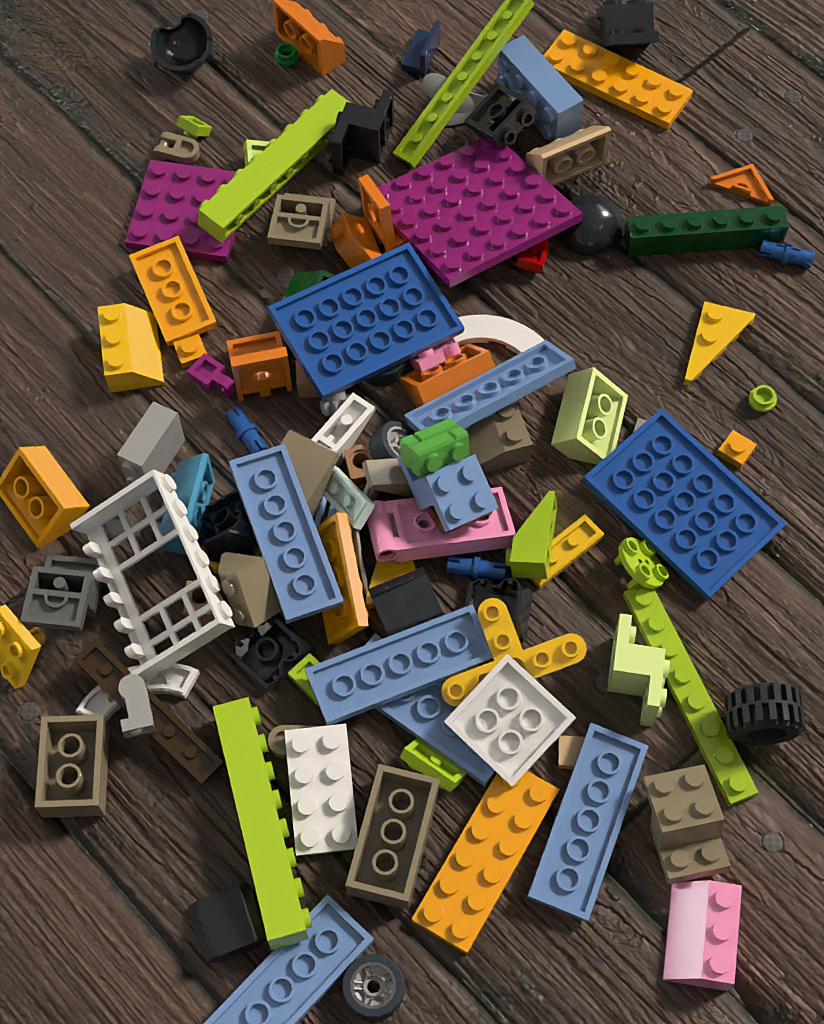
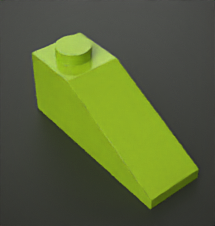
M549 491L514 535L512 548H507L506 565L511 566L513 578L548 579L557 514L555 491Z

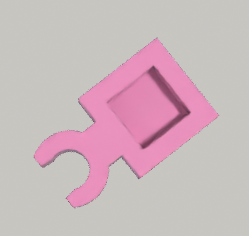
M448 340L436 348H430L410 358L413 368L424 372L446 361L445 358L460 353L461 350L458 342L453 343L452 340Z

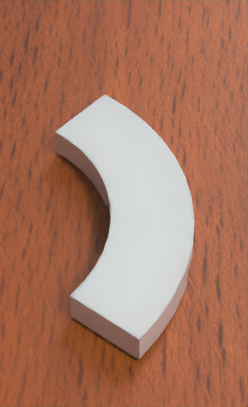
M493 315L458 317L465 329L462 334L451 339L453 343L458 342L459 346L467 343H488L493 341L506 345L507 349H510L517 355L545 341L525 325Z
M174 663L151 680H144V682L153 694H169L186 699L200 672L195 668ZM136 665V666H133V667H129V668H127V669H128L130 672H132L133 670L137 669V668L140 667L141 665ZM97 685L84 698L76 709L77 715H104L108 721L121 707Z

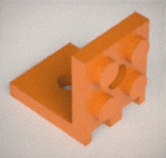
M369 175L358 178L364 216L368 219L378 244L383 243L385 253L406 244L394 232L390 205Z
M279 331L226 341L238 401H244V394L259 392L260 397L271 395L270 389L285 386L287 392L293 391L286 346L283 347Z

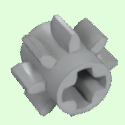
M345 390L326 400L319 401L322 414L331 418L348 399L350 393L346 394Z

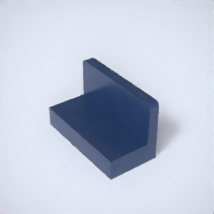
M435 21L431 32L417 29L401 64L402 71L425 77L440 44V21Z

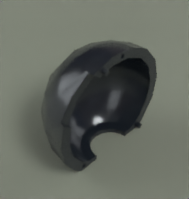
M194 13L181 16L180 22L173 27H164L162 25L154 29L150 39L152 56L161 67L175 74H187L200 69L209 60L213 48V38L209 25L203 18Z
M587 193L574 197L570 202L583 213V221L558 233V238L563 245L576 254L586 256L602 253L615 247L621 240L624 230L622 214L615 203L602 195Z

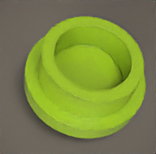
M766 385L754 388L749 395L750 406L759 412L771 411L777 402L774 390Z

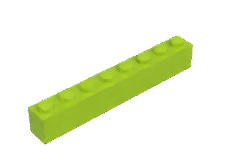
M333 89L326 95H320L314 105L309 110L305 109L294 124H288L282 134L277 139H272L261 154H255L244 169H239L234 174L229 183L221 185L209 201L205 200L198 208V225L221 243L224 242L328 145L329 134L331 131H335L337 114L339 111H343L346 102L349 101Z
M249 697L213 706L270 949L273 950L309 940L307 928H311L312 923L308 908L301 909L299 898L305 895L300 877L295 879L293 877L291 868L296 867L297 863L293 847L286 849L284 838L290 837L286 819H279L277 809L283 807L278 789L272 791L270 781L275 779L271 761L265 762L263 753L268 752L265 735H258L256 725L262 724L258 707L251 708Z

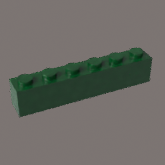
M784 205L627 217L624 240L627 257L758 248L762 244L763 239L783 244L789 225Z

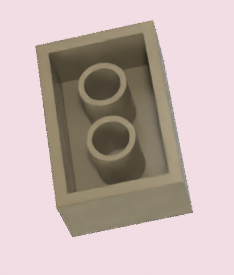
M104 715L41 717L35 808L43 818L105 816L110 726Z

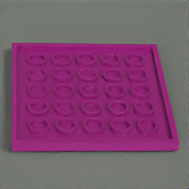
M484 137L377 187L390 205L394 232L405 243L409 242L416 254L449 287L583 221V213L508 146L501 150L487 142Z

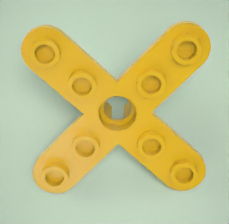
M497 598L486 599L478 608V618L494 661L448 678L442 686V697L449 705L458 707L506 654L520 663L523 669L536 679L581 662L586 655V643L579 635L569 633L523 650L504 602Z

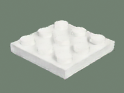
M506 654L444 722L513 787L571 725L576 717L512 657Z

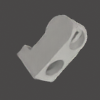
M136 674L124 676L119 683L118 690L123 702L126 704L129 717L120 720L125 739L156 732L144 679Z

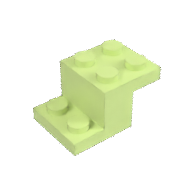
M620 614L613 637L607 691L643 697L640 725L652 727L655 718L661 717L662 707H665L667 689L663 688L665 679L668 678L670 660H665L666 649L634 644L636 627L631 626L632 615Z

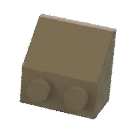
M230 552L222 554L218 573L221 579L222 590L226 594L232 611V618L236 624L255 628L281 611L264 558Z

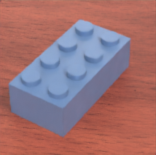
M524 35L505 44L499 52L497 61V85L500 84L526 97L537 111L533 123L540 130L544 139L552 143L556 139L567 137L580 130L584 102L582 97Z

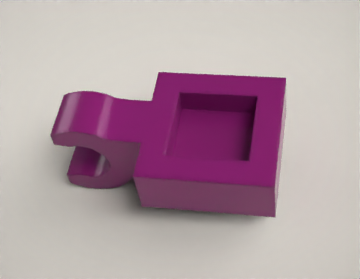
M206 353L186 371L190 379L208 391L213 386H216L228 398L236 392V389L232 387L234 381L224 375L226 373L225 366Z

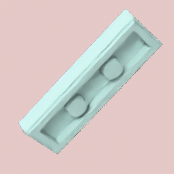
M335 466L323 496L339 513H347L348 522L352 527L361 530L375 504Z

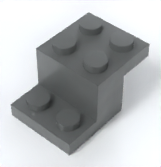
M47 554L44 567L33 566L20 622L24 626L82 632L85 617L95 618L102 582L96 580L93 575V571L100 567L97 559Z

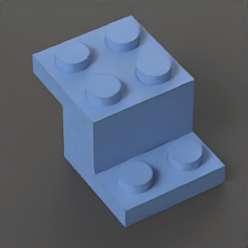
M475 454L420 478L402 463L401 455L397 457L420 510L433 505L445 532L499 508Z

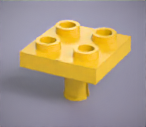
M6 605L0 606V671L2 676L17 689L26 684L41 645L45 643V634L43 631H40V627L27 630Z

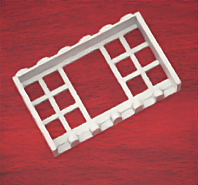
M151 470L70 524L72 530L87 534L90 542L83 546V551L87 556L97 559L100 567L93 571V575L96 580L107 583L110 593L105 595L103 600L106 605L117 608L121 618L114 622V627L117 631L128 634L132 644L125 647L124 651L129 658L139 660L141 665L130 673L139 675L146 681L151 680L158 673L227 630L235 627L231 619V608L223 601L219 592L221 590L220 583L211 574L208 567L209 559L205 552L200 549L197 542L198 534L188 522L186 517L187 509L177 497L174 480L168 474L165 475L156 470ZM159 489L165 506L153 513L146 496ZM140 501L147 518L131 527L125 510ZM169 512L176 529L163 537L157 519ZM119 515L125 532L109 541L103 525ZM150 524L157 541L141 551L134 534ZM179 536L198 579L140 615L123 571ZM129 539L135 555L119 565L113 548ZM201 586L208 604L196 611L189 593ZM182 598L189 616L173 625L166 608ZM212 610L215 620L202 627L199 618ZM160 612L167 630L150 639L144 622ZM193 622L196 632L180 641L176 632ZM170 637L173 646L157 655L154 646Z

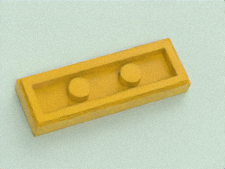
M584 514L553 539L548 579H529L541 589L604 538V533Z

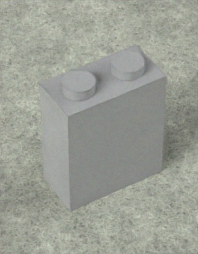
M153 401L117 454L128 485L151 470L164 473L185 441L178 412Z

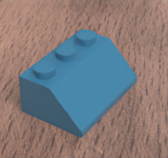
M206 453L180 461L176 472H172L170 476L176 484L175 492L178 499L183 502L187 509L186 517L188 522L194 527L197 534L203 528L204 523L201 521V517L205 511V506L210 502L215 483L209 454ZM169 512L164 514L162 522H158L163 537L176 529ZM179 536L161 547L162 551L187 555Z

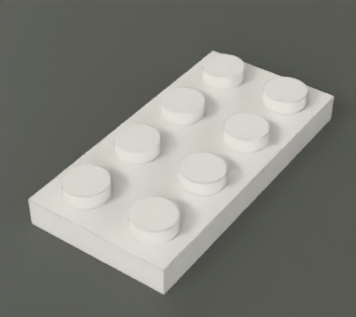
M346 724L285 730L296 856L355 850L358 834Z

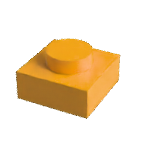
M199 333L173 342L183 369L191 367L206 353Z
M732 430L718 449L717 456L741 469L754 452L757 444Z

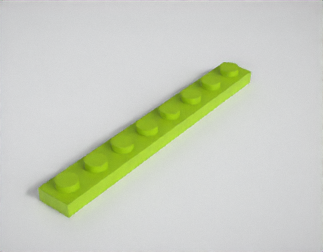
M505 0L394 150L393 154L396 158L413 168L416 167L535 5L532 0Z
M640 585L624 591L623 598L647 645L666 649L665 660H670L668 678L665 681L728 807L757 796L759 792L733 741L728 738L727 730L655 589L652 590Z

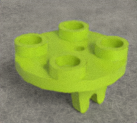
M630 537L624 539L619 545V556L614 559L616 566L623 564L629 575L633 578L627 584L628 589L642 585L653 590L660 587L669 577L667 569L661 565V562L655 555V549L648 544L646 539L640 541Z

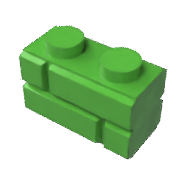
M451 418L399 440L402 463L419 478L470 455L467 431L458 426Z

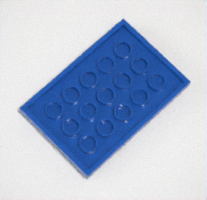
M409 242L268 306L267 309L268 314L322 401L462 334L465 329Z
M663 408L658 410L586 474L582 480L643 540L646 539L648 544L707 601L787 524Z

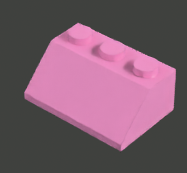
M711 880L672 884L663 970L664 981L728 991L734 985L741 885Z

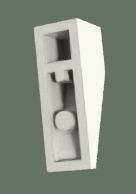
M352 393L311 440L340 453L335 464L338 467L345 458L344 450L350 449L374 413L375 407L355 393Z

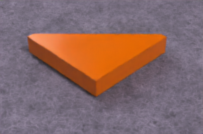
M753 164L712 176L709 179L710 186L767 206L773 204L774 199Z

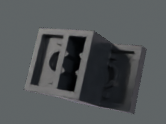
M607 0V2H603V6L596 9L597 19H601V47L649 45L659 42V31L654 32L653 2L630 0L627 1V4H622V0Z
M383 90L380 99L375 100L373 108L346 102L343 111L338 112L335 131H331L328 137V146L331 147L329 162L332 163L333 174L343 176L350 157L380 163L394 127V97L392 91Z

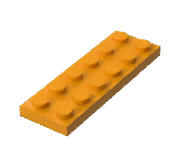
M565 29L543 55L567 82L667 130L692 97V89Z
M528 771L512 787L497 773L413 915L411 922L467 955L558 795L559 789Z

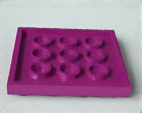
M150 160L125 239L126 248L143 250L179 236L188 257L228 263L237 229L221 243L198 225V208L203 201H209L221 185L229 183L236 172Z

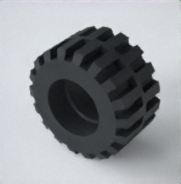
M774 682L754 683L736 688L728 692L723 698L727 736L736 742L749 745L777 744L792 740L802 735L806 730L802 693L797 687Z

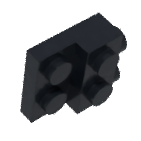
M498 84L464 122L469 128L483 135L487 142L503 150L507 145H512L516 141L517 134L525 126H530L533 123L537 111L527 98Z

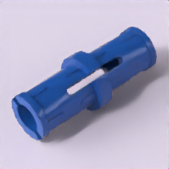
M763 239L758 256L779 260L782 264L792 263L811 268L815 251L792 247L790 243L784 245Z
M234 407L237 412L236 414L232 408L226 413L227 420H229L237 432L236 437L240 442H244L251 454L268 449L258 435L257 427L249 422L241 407Z
M449 555L446 574L470 576L472 580L487 578L503 581L506 563L481 560V557L469 559Z

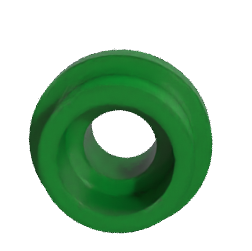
M282 43L276 48L274 58L281 66H291L298 61L299 53L293 44Z

